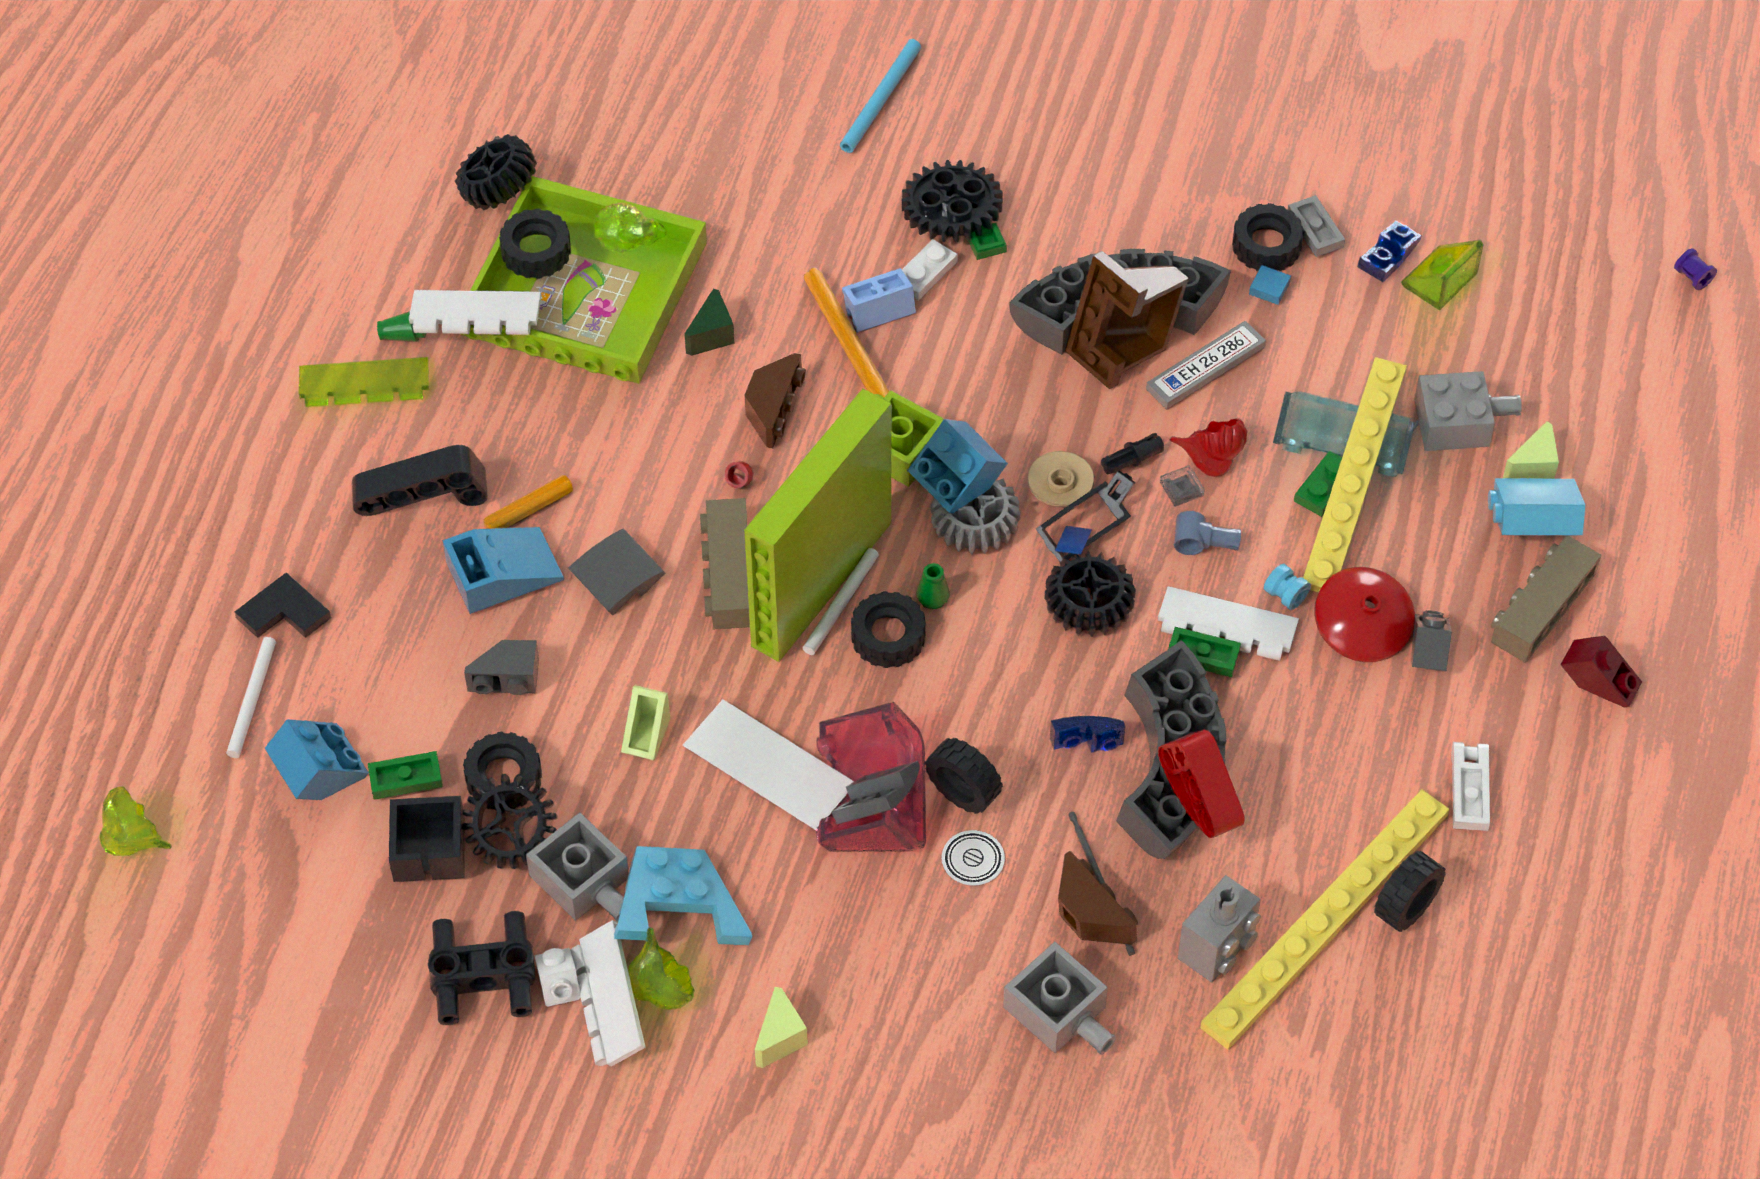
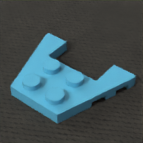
M636 847L619 911L614 939L646 940L649 934L646 910L712 914L718 944L749 945L752 939V932L705 850Z

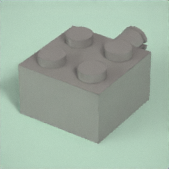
M1484 371L1419 375L1414 400L1425 451L1490 447L1495 425L1493 416L1521 415L1522 404L1520 395L1491 397L1488 394Z
M579 812L526 854L529 876L575 921L599 903L618 922L619 911L624 897L616 888L628 878L627 857Z
M1225 875L1182 923L1178 959L1210 982H1213L1220 973L1226 975L1236 961L1235 956L1242 948L1248 950L1257 938L1258 933L1255 929L1261 918V915L1258 914L1261 899Z
M1056 942L1051 944L1004 987L1003 1008L1054 1053H1057L1077 1035L1085 1039L1101 1055L1107 1052L1116 1040L1114 1034H1111L1094 1019L1106 1008L1108 987Z

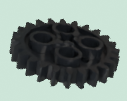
M946 160L945 166L942 167L937 162H933L934 169L930 170L923 166L922 175L913 173V181H906V189H902L901 199L904 219L910 220V228L918 227L919 235L929 232L931 240L937 235H941L942 242H945L948 236H953L954 241L958 242L959 237L962 235L966 239L971 240V232H975L980 236L983 235L982 226L991 229L992 221H998L999 213L1002 212L1003 192L1000 190V182L994 181L993 173L985 175V167L974 170L973 162L967 167L963 166L962 160H959L956 166H952L951 162Z

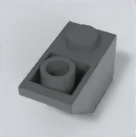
M1425 610L1423 615L1415 614L1411 653L1412 667L1447 671L1452 629L1449 618L1443 617L1444 613Z
M501 640L465 667L464 674L467 691L478 694H489L491 692L510 693L513 695L536 693L539 666L537 641Z

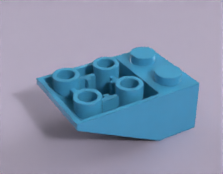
M540 527L473 529L442 540L446 564L469 614L564 580L563 574Z

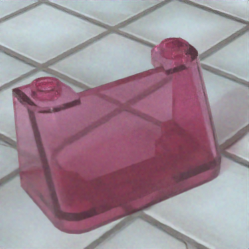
M895 702L819 722V736L816 743L820 755L827 758L832 764L833 769L853 781L858 780L864 775L917 760L920 765L918 776L911 790L893 809L841 824H836L833 814L832 817L821 818L819 826L816 828V837L819 844L829 852H908L924 848L926 845L925 745L919 728ZM848 794L842 799V801L837 805L835 809H837L838 807H840L841 805L845 804L850 800Z

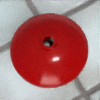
M1352 567L1341 570L1332 575L1323 584L1316 597L1314 616L1319 633L1333 650L1346 658L1359 662L1383 661L1399 653L1411 638L1415 625L1413 602L1406 589L1395 578L1381 570L1369 567ZM1365 602H1372L1375 608H1369Z

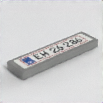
M1244 321L1148 381L1146 390L1167 410L1264 349L1266 340Z

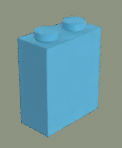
M1495 478L1494 490H1489L1488 509L1493 510V522L1498 523L1502 535H1583L1586 504L1575 479Z

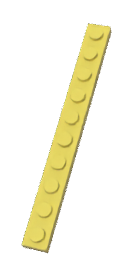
M1421 789L1201 1021L1200 1029L1229 1050L1389 880L1400 864L1413 854L1448 817L1450 809Z

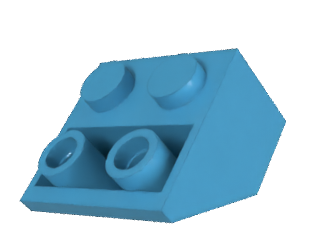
M944 419L907 471L949 513H954L989 490L1008 463L967 422Z
M287 719L265 747L266 752L296 799L323 800L364 779L369 774L361 761L360 755L353 749L345 736L344 730L337 723Z

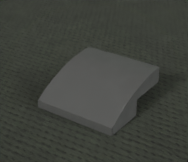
M624 528L603 539L568 567L612 615L637 592L643 596L666 574Z
M918 760L864 775L846 786L850 800L832 811L836 824L885 812L897 806L906 797L915 783L920 770Z

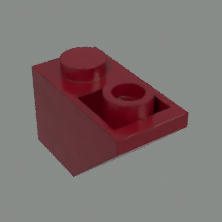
M1606 636L1573 640L1560 664L1579 688L1624 708L1630 706L1642 683L1641 679Z

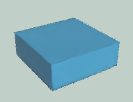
M1261 265L1250 286L1249 295L1279 305L1290 284L1291 275Z

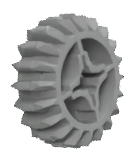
M1004 478L995 481L989 490L954 513H949L935 498H933L931 504V523L933 528H936L938 538L944 537L947 546L956 543L958 552L964 547L969 548L971 555L975 549H981L986 554L989 546L998 550L1001 542L1008 543L1011 534H1015L1017 523L1020 520L1018 497L1014 496L1013 487H1006Z

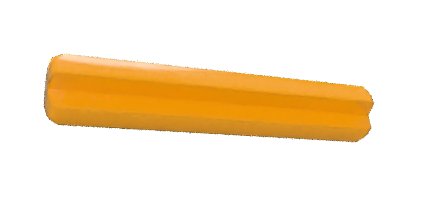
M561 475L485 517L483 519L485 528H507L571 493L573 491L571 481L566 475Z

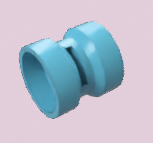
M1285 563L1277 566L1264 584V590L1271 596L1281 598V603L1289 610L1297 608L1307 597L1311 589V584L1303 577L1297 578L1294 576L1293 570Z

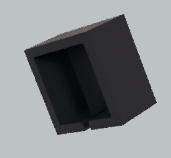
M461 796L390 799L389 864L393 882L422 881L426 879V874H431L432 880L465 878V830L462 829V824L465 823V816L462 814Z

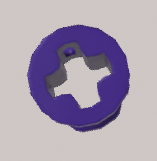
M1691 248L1677 259L1674 269L1679 273L1685 274L1693 282L1692 285L1696 290H1701L1711 283L1717 274V269L1713 265L1708 266L1698 256L1699 253L1694 248Z

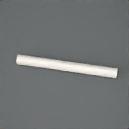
M868 548L804 644L803 650L807 654H815L879 556L875 549Z
M271 637L263 638L226 754L229 757H240L276 645V640Z

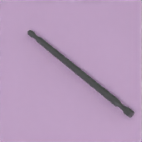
M1070 812L1068 814L1069 818L1075 826V832L1094 872V876L1100 884L1105 883L1083 830L1077 822V816L1075 812ZM1125 944L1128 955H1134L1133 946Z

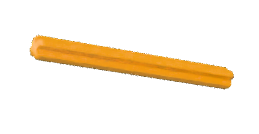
M811 268L809 272L804 274V280L867 391L885 397L889 393L888 388L822 272L817 270V268Z

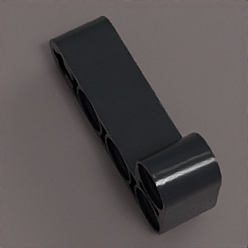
M465 445L448 446L361 472L352 478L353 510L362 516L376 515L450 492L453 493L461 504L466 506L481 505L488 497L485 467L474 452Z

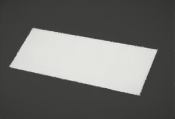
M723 699L683 744L690 751L815 830L820 827L848 794L846 786L854 782Z

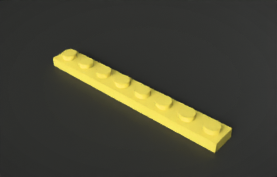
M1377 357L1374 359L1303 576L1311 584V591L1319 592L1323 584L1332 575L1343 569L1407 365Z

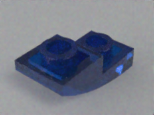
M1395 221L1379 234L1377 243L1359 258L1357 267L1384 282L1410 255L1420 242L1422 235L1411 230L1408 226Z
M1065 717L1051 720L1050 741L1054 750L1063 747L1073 748L1083 742H1087L1091 753L1100 750L1110 751L1124 744L1126 726L1123 720L1110 717Z

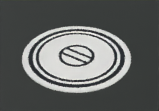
M969 830L960 832L947 841L943 848L941 859L946 873L952 879L965 885L975 886L988 883L1000 874L1004 866L1005 854L1001 844L993 836L982 831Z

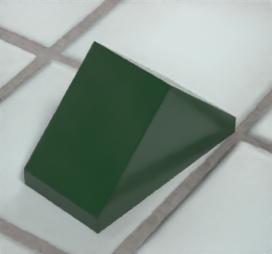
M713 288L684 334L685 349L688 355L693 356L735 344L734 325L721 293L717 289Z

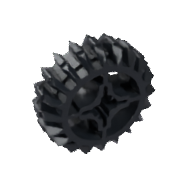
M507 134L502 138L496 136L493 141L489 142L486 140L484 145L476 147L473 153L467 155L468 159L461 162V168L456 172L457 178L455 183L461 197L475 209L487 210L490 206L495 209L500 203L506 204L510 198H516V194L519 191L525 190V184L532 181L531 176L536 172L535 166L537 161L529 145L522 139H519L517 135L510 136Z
M1087 551L1085 557L1073 554L1071 561L1062 558L1060 566H1053L1051 575L1046 579V590L1044 592L1048 613L1053 614L1055 623L1063 622L1065 631L1072 627L1076 628L1078 636L1082 631H1089L1088 633L1093 637L1097 630H1100L1104 635L1108 632L1109 627L1117 630L1120 626V621L1126 622L1129 618V612H1132L1134 608L1136 594L1132 574H1126L1125 564L1116 566L1117 561L1115 557L1105 560L1102 552L1097 557H1091L1089 551Z
M502 774L501 786H498L497 781L491 777L488 779L491 790L487 792L481 785L476 787L477 792L482 796L480 800L472 796L468 797L467 801L470 804L476 805L474 812L468 809L463 810L462 814L464 816L473 817L472 823L462 824V829L474 831V834L465 838L467 844L479 842L473 850L474 855L478 856L485 850L487 851L484 863L490 864L495 856H497V868L503 869L506 865V860L509 859L511 868L518 869L519 857L527 865L526 854L546 839L544 838L546 832L553 834L557 831V828L547 826V821L558 819V815L556 813H546V809L551 808L554 805V801L549 799L541 802L540 799L547 793L545 788L542 787L535 793L532 792L536 785L535 780L530 779L522 787V775L517 774L512 785L510 784L509 776ZM504 794H523L533 805L514 810L509 802L506 801ZM494 799V805L497 810L496 818L483 828L482 819L484 811ZM505 811L510 812L511 816H520L514 822V832L510 831L508 827H499L506 821ZM537 815L538 824L536 832L526 844L523 826ZM505 833L511 842L514 843L516 850H499L487 838Z

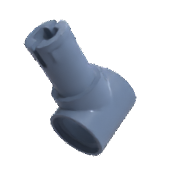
M1184 511L1177 515L1174 548L1177 552L1184 555H1196L1202 552L1204 548L1208 549L1209 546L1238 551L1241 529L1214 527L1212 523L1206 522L1204 515L1195 511Z

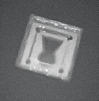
M1190 465L1160 476V484L1174 507L1204 496L1205 489Z

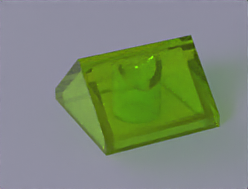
M1481 240L1439 245L1401 283L1404 288L1438 310H1441L1478 274L1484 245Z

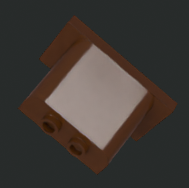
M1103 251L1093 255L1065 352L1108 389L1117 386L1123 372L1166 350L1189 278L1174 266L1123 268Z

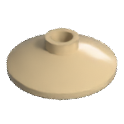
M1055 451L1044 454L1033 462L1028 472V485L1034 496L1043 503L1056 507H1067L1092 490L1094 474L1091 466L1082 457L1071 452Z

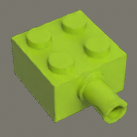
M890 390L884 398L891 403V478L910 487L915 478L907 470L944 419Z

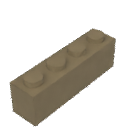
M746 498L706 500V514H700L701 534L708 533V541H701L702 560L709 561V568L703 569L704 589L711 588V596H704L705 616H712L713 630L750 627L744 533V529L747 527Z
M1568 535L1559 545L1554 543L1548 550L1544 559L1546 562L1542 567L1537 565L1531 571L1526 587L1524 589L1519 587L1509 601V608L1506 611L1500 610L1491 624V627L1494 629L1491 643L1526 663L1596 575L1601 554Z

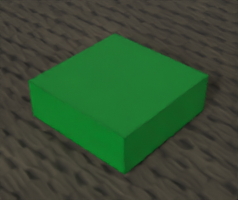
M992 223L991 229L982 226L983 235L981 236L971 232V240H968L977 260L1007 252L1006 242L997 223Z

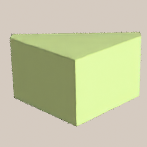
M1545 422L1507 460L1503 478L1555 479L1559 460L1551 423Z
M637 685L633 686L621 753L650 760L656 759L670 721L668 693Z
M779 987L774 988L755 1047L756 1067L764 1068L808 1045L807 1027L783 989Z

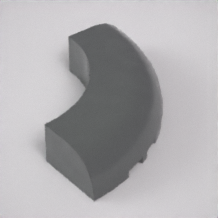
M1122 249L1120 254L1108 255L1123 268L1174 266L1186 275L1189 280L1174 328L1192 335L1199 331L1218 306L1227 288L1231 270L1194 256L1192 260L1174 256V251L1164 250V253H1145V249ZM1095 254L1078 258L1077 263L1062 268L1060 265L1053 268L1051 274L1039 281L1035 279L1009 302L1010 313L1016 325L1030 338L1061 355L1066 350L1091 261Z
M1182 640L1132 673L1124 694L1138 713L1145 727L1150 748L1149 773L1142 784L1123 801L1116 822L1146 853L1157 859L1167 858L1198 828L1180 803L1164 773L1158 757V747L1190 733L1208 730L1215 738L1224 763L1226 761V728L1224 718L1221 717L1217 704L1219 701L1217 693L1212 691L1205 677L1206 671Z

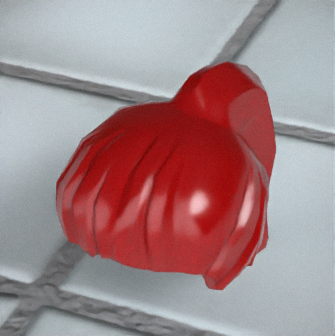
M1239 418L1220 422L1211 421L1206 429L1194 431L1188 438L1172 436L1170 441L1181 446L1190 456L1196 467L1208 476L1219 477L1230 470L1233 459L1243 450L1247 442L1248 431L1244 422Z

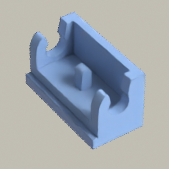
M901 268L842 287L847 316H852L856 332L916 313L913 285Z

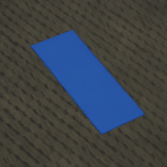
M1066 526L1055 551L1081 555L1092 529Z

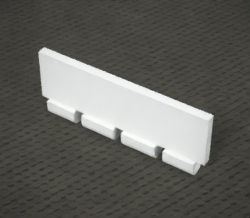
M414 290L409 323L413 324L414 333H437L438 324H442L443 334H469L470 325H474L475 334H501L502 325H506L507 335H530V325L537 326L541 292Z
M1169 586L1167 587L1158 615V621L1163 622L1161 632L1173 634L1175 627L1190 628L1195 632L1216 637L1222 636L1225 639L1240 642V651L1251 653L1252 646L1255 644L1259 645L1257 650L1258 656L1278 661L1281 659L1282 652H1290L1299 618Z
M614 920L580 938V945L578 944L570 950L576 974L579 975L577 980L583 1006H586L583 1011L588 1034L590 1037H594L590 1040L595 1065L604 1066L607 1064L611 1067L646 1048L621 939H614V932L617 926V922Z

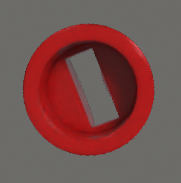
M743 461L730 463L726 467L724 474L726 482L733 488L746 487L750 484L754 475L752 467ZM736 469L744 472L745 476H742L734 472Z

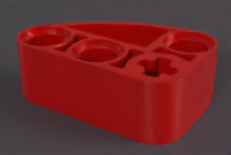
M1208 730L1190 733L1158 747V757L1174 793L1188 815L1207 837L1214 838L1244 825L1245 816L1215 738Z

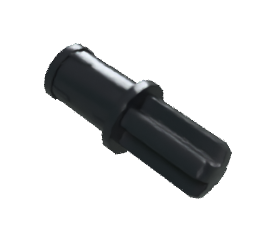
M1152 433L1134 443H1125L1124 449L1102 458L1101 465L1106 474L1115 473L1130 465L1137 467L1141 464V461L1163 452L1164 443L1161 437L1157 436V433Z

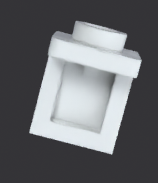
M553 948L545 951L543 954L534 955L546 1006L572 1002L581 998L570 948Z

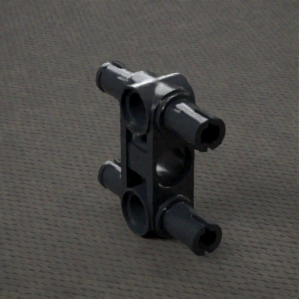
M511 911L504 915V942L455 947L452 920L438 919L432 923L433 950L429 954L428 969L430 989L436 996L438 1022L441 1025H453L459 1022L458 994L509 989L511 1015L514 1017L531 1015L530 986L535 981L533 946L527 940L525 915L523 912ZM517 961H523V962H525V963H524L523 965H521V966H512V965H511V964H513L514 962H517ZM445 969L452 970L448 974H439V972Z

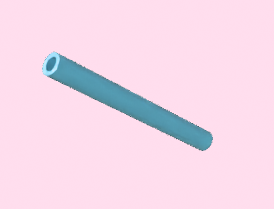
M908 40L840 142V148L847 153L854 151L921 50V44L917 40Z

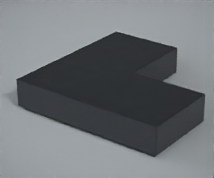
M287 572L234 611L236 619L257 638L283 618L306 638L331 618L330 611Z

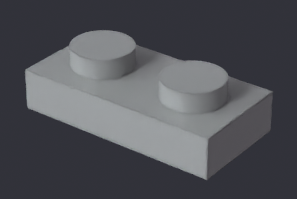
M1316 195L1288 205L1287 210L1293 211L1295 216L1301 220V226L1304 229L1303 238L1316 257L1344 248L1345 238Z

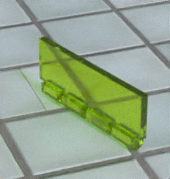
M428 357L299 366V399L305 398L306 407L329 406L330 396H334L335 405L361 404V394H366L367 403L394 401V392H399L400 401L423 399V390H429Z

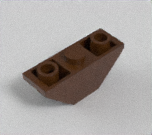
M791 354L754 370L745 392V415L768 448L773 449L777 437L784 435L787 422L785 416L787 412L793 411L796 402V388L802 387L804 383L806 369L802 368L801 354Z
M1071 851L1067 852L1064 855L1058 894L1061 918L1081 940L1134 944L1137 941L1136 925H1138V921L1133 912L1128 907L1122 908L1118 904L1115 894L1106 883H1099L1094 877V872L1087 861L1084 859L1079 860Z

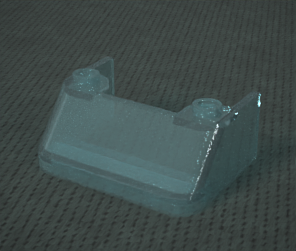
M1298 390L1285 391L1273 443L1283 444L1282 450L1301 454L1302 448L1326 453L1330 450L1343 457L1359 405ZM1392 413L1376 466L1379 467L1378 473L1397 477L1398 473H1405L1419 424L1418 419Z

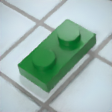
M1329 450L1295 493L1294 502L1322 517L1342 457Z
M1179 627L1174 628L1168 649L1182 640L1196 656L1205 671L1227 677L1233 676L1240 652V642Z
M437 751L368 763L374 800L443 787Z

